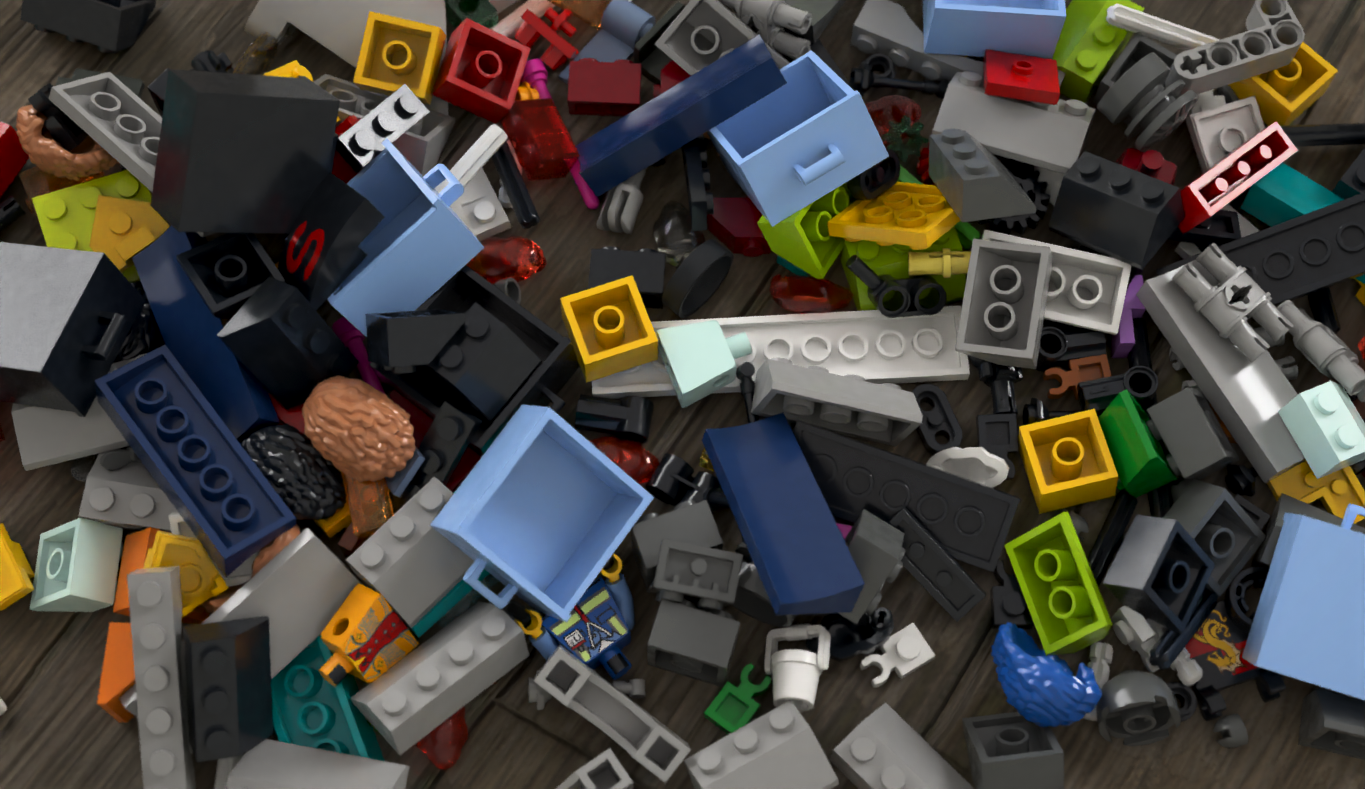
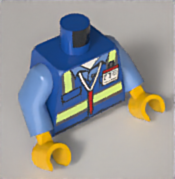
M615 553L612 554L614 559L613 566L607 570L602 568L600 571L602 575L607 577L606 581L599 577L591 583L569 613L571 617L567 622L548 615L541 618L540 614L530 609H525L526 613L531 616V624L527 628H524L520 621L514 620L524 631V634L530 635L529 641L546 661L560 644L592 670L602 664L613 680L623 676L632 667V664L621 649L631 642L630 631L635 625L634 601L625 577L620 573L622 570V560Z

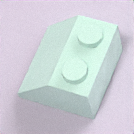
M1329 381L1301 392L1278 411L1317 479L1365 460V423L1341 384Z
M80 517L40 534L33 582L35 590L32 591L30 610L94 612L113 605L118 583V565L122 558L124 547L122 543L123 528Z

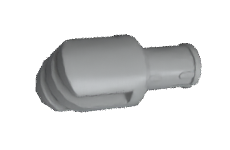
M647 168L607 192L596 223L598 229L603 231L611 230L618 233L624 231L626 234H632L644 199L640 185Z

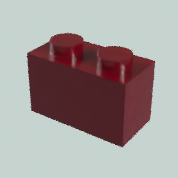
M581 58L578 61H570L567 100L569 114L624 117L639 108L642 79L641 64H636L627 59H619L613 63L599 62L594 58Z

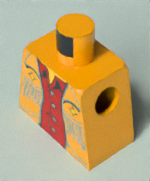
M358 583L321 632V640L333 655L318 671L334 687L349 673L366 683H371L416 648L419 643L381 593Z

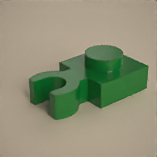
M751 663L743 668L738 688L727 681L704 712L706 719L728 735L747 725L760 709V704L753 700V697L764 694L770 686L771 678L769 676H766L759 685L750 683L748 677L754 670V665Z

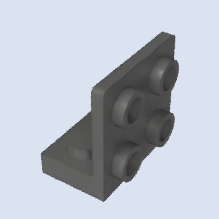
M662 539L654 580L648 586V593L656 594L655 601L657 602L665 599L682 603L683 599L695 602V609L710 612L712 609L722 610L735 601L743 554Z

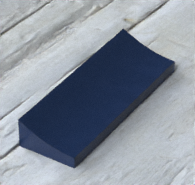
M759 34L576 145L575 150L580 163L579 174L594 194L599 197L787 84L761 35Z
M170 225L157 240L132 257L165 345L241 444L253 432L267 426L277 425L280 421L268 391L217 336L230 320L213 317L177 261L176 255L206 243V237H201L197 232H178Z
M166 345L94 381L98 403L225 577L229 576L261 548L296 526V517Z
M784 412L744 425L706 429L702 438L703 445L775 614L797 615L852 612L865 583Z

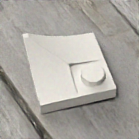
M481 168L464 187L463 194L450 205L480 242L511 228L510 221L483 168Z

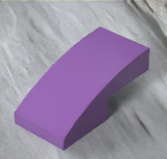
M1135 275L1127 288L1118 334L1111 337L1112 358H1127L1135 344L1132 318L1142 317L1146 310L1136 295L1143 285L1142 275Z

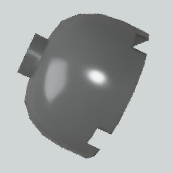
M1134 669L1125 670L1110 679L1101 688L1103 694L1096 705L1099 733L1109 742H1112L1111 736L1115 738H1125L1123 740L1124 746L1148 745L1168 737V728L1173 726L1174 723L1176 728L1180 725L1178 702L1172 689L1161 677Z

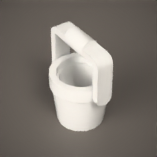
M810 623L796 624L785 628L773 629L767 634L764 669L767 675H772L773 704L776 707L791 700L799 712L808 711L813 708L819 676L822 670H827L829 667L831 635L822 625H811ZM819 637L818 655L798 649L777 651L778 641H798Z

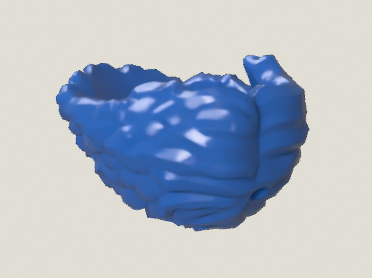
M1011 622L1000 625L994 644L991 646L993 662L998 666L996 667V673L998 674V681L1001 683L1003 691L1007 696L1006 702L1014 706L1019 715L1040 727L1047 728L1049 726L1070 725L1081 720L1087 713H1091L1095 709L1103 693L1095 680L1094 669L1088 668L1082 662L1079 664L1078 672L1075 676L1068 662L1060 659L1057 655H1046L1044 649H1039L1038 644L1034 642L1033 638L1024 629L1018 628L1016 624Z

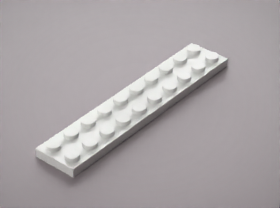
M961 305L944 306L941 311L933 315L896 318L886 317L879 310L651 322L656 337L657 330L711 320L719 322L725 338L745 332L749 339L752 353L734 360L737 368L745 362L753 364L755 373L752 375V381H756L757 371L766 359L785 358L792 361L793 365L806 368L810 366L823 367L828 369L829 373L840 376L858 375L863 377L866 382L875 384L968 380L970 375L968 355L955 350L962 310ZM659 350L658 360L592 381V396L619 399L625 396L656 397L676 395ZM736 377L732 383L713 393L741 392V380Z

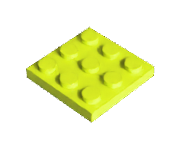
M124 170L33 197L32 201L47 247L94 252L89 245L98 196L102 195L151 203L152 195L150 190L128 170ZM135 265L122 272L130 283L140 281Z

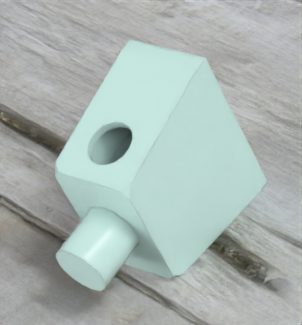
M716 320L657 330L658 350L682 408L732 383L736 379L737 369L734 359L752 353L751 345L745 332L725 338L720 324Z

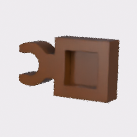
M1102 354L1069 360L1067 364L1068 371L1056 367L1049 368L1044 372L1043 379H1056L1060 383V387L1049 389L1047 393L1049 399H1059L1067 391L1073 390L1075 400H1078V383L1112 375L1107 355Z

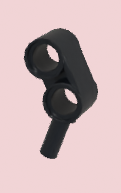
M857 255L851 256L846 262V267L868 286V298L886 317L933 315L941 311L946 304V291L931 275H915L896 279L886 274L878 276ZM931 288L928 296L919 299V295L924 289ZM895 290L894 296L889 301L882 302L886 293Z
M667 453L664 455L645 486L652 496L673 506L689 500H695L696 503L707 500L712 515L715 510L721 507L731 509L717 477L703 471H699L695 478L692 477L694 469L691 465L673 454Z

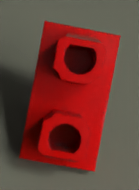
M551 7L545 12L544 16L553 23L551 27L528 9L522 14L521 18L524 22L519 27L515 38L531 49L541 36L552 43L540 57L551 69L556 71L568 59L573 60L580 53L558 34L562 30L572 38L577 32V29L569 23L573 12L568 8L560 15Z

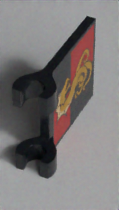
M1224 600L1217 602V606L1185 646L1191 654L1189 658L1191 660L1194 659L1203 670V677L1192 686L1197 696L1200 712L1206 722L1221 717V711L1227 708L1222 695L1218 692L1220 690L1256 679L1258 692L1265 703L1278 699L1281 696L1279 692L1286 689L1279 673L1257 667L1242 658L1249 634L1239 629L1231 621L1226 612Z

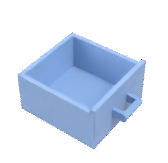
M923 0L924 53L984 57L985 49L1052 59L1066 19L1065 0Z
M812 50L780 69L787 84L707 131L729 174L772 227L889 157L860 93L848 86Z
M388 138L382 142L385 149L347 183V185L364 196L385 218L358 246L367 255L366 258L327 299L339 313L366 337V314L415 311L485 248L450 207L463 194L464 187L444 164H437L423 176ZM447 179L449 184L438 193L435 187Z
M522 404L430 526L474 560V563L465 573L463 580L497 608L503 609L514 594H516L534 610L567 622L571 617L569 613L654 497L550 407ZM483 569L506 586L498 595L477 580Z
M1349 503L1341 527L1304 515L1285 513L1284 523L1242 658L1257 667L1365 700V534L1350 530L1357 514L1365 517V508Z

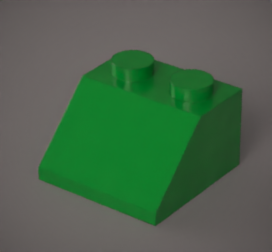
M1127 389L1120 392L1100 415L1098 420L1118 474L1117 488L1119 490L1126 489L1131 496L1137 498L1177 478L1167 462L1166 454L1160 441L1158 442L1148 427L1147 421L1150 420L1148 414Z

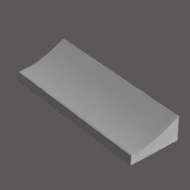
M110 71L53 86L50 91L49 100L152 192L162 117ZM197 232V233H198L201 237H204V236H208V235H211V234H214V233H217V232Z
M1196 259L1191 261L1192 265L1213 287L1219 284L1214 276ZM1187 264L1146 280L1136 294L1262 481L1267 483L1305 461V457L1278 413L1280 409L1298 394L1270 353L1266 350L1251 363L1229 338L1224 339L1219 336L1220 332L1200 311L1198 313L1195 311L1193 306L1195 302L1172 280V277Z
M307 527L201 624L268 616L272 679L321 634L358 583H362ZM183 640L181 642L182 691L185 722L189 742L185 653ZM134 684L119 700L125 709L138 718L136 685Z

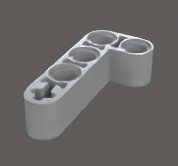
M1256 0L1246 18L1245 24L1248 31L1181 52L1173 61L1171 73L1165 81V86L1167 87L1173 82L1182 79L1186 84L1177 96L1179 98L1189 90L1200 94L1290 64L1301 46L1305 36L1304 30L1287 0Z

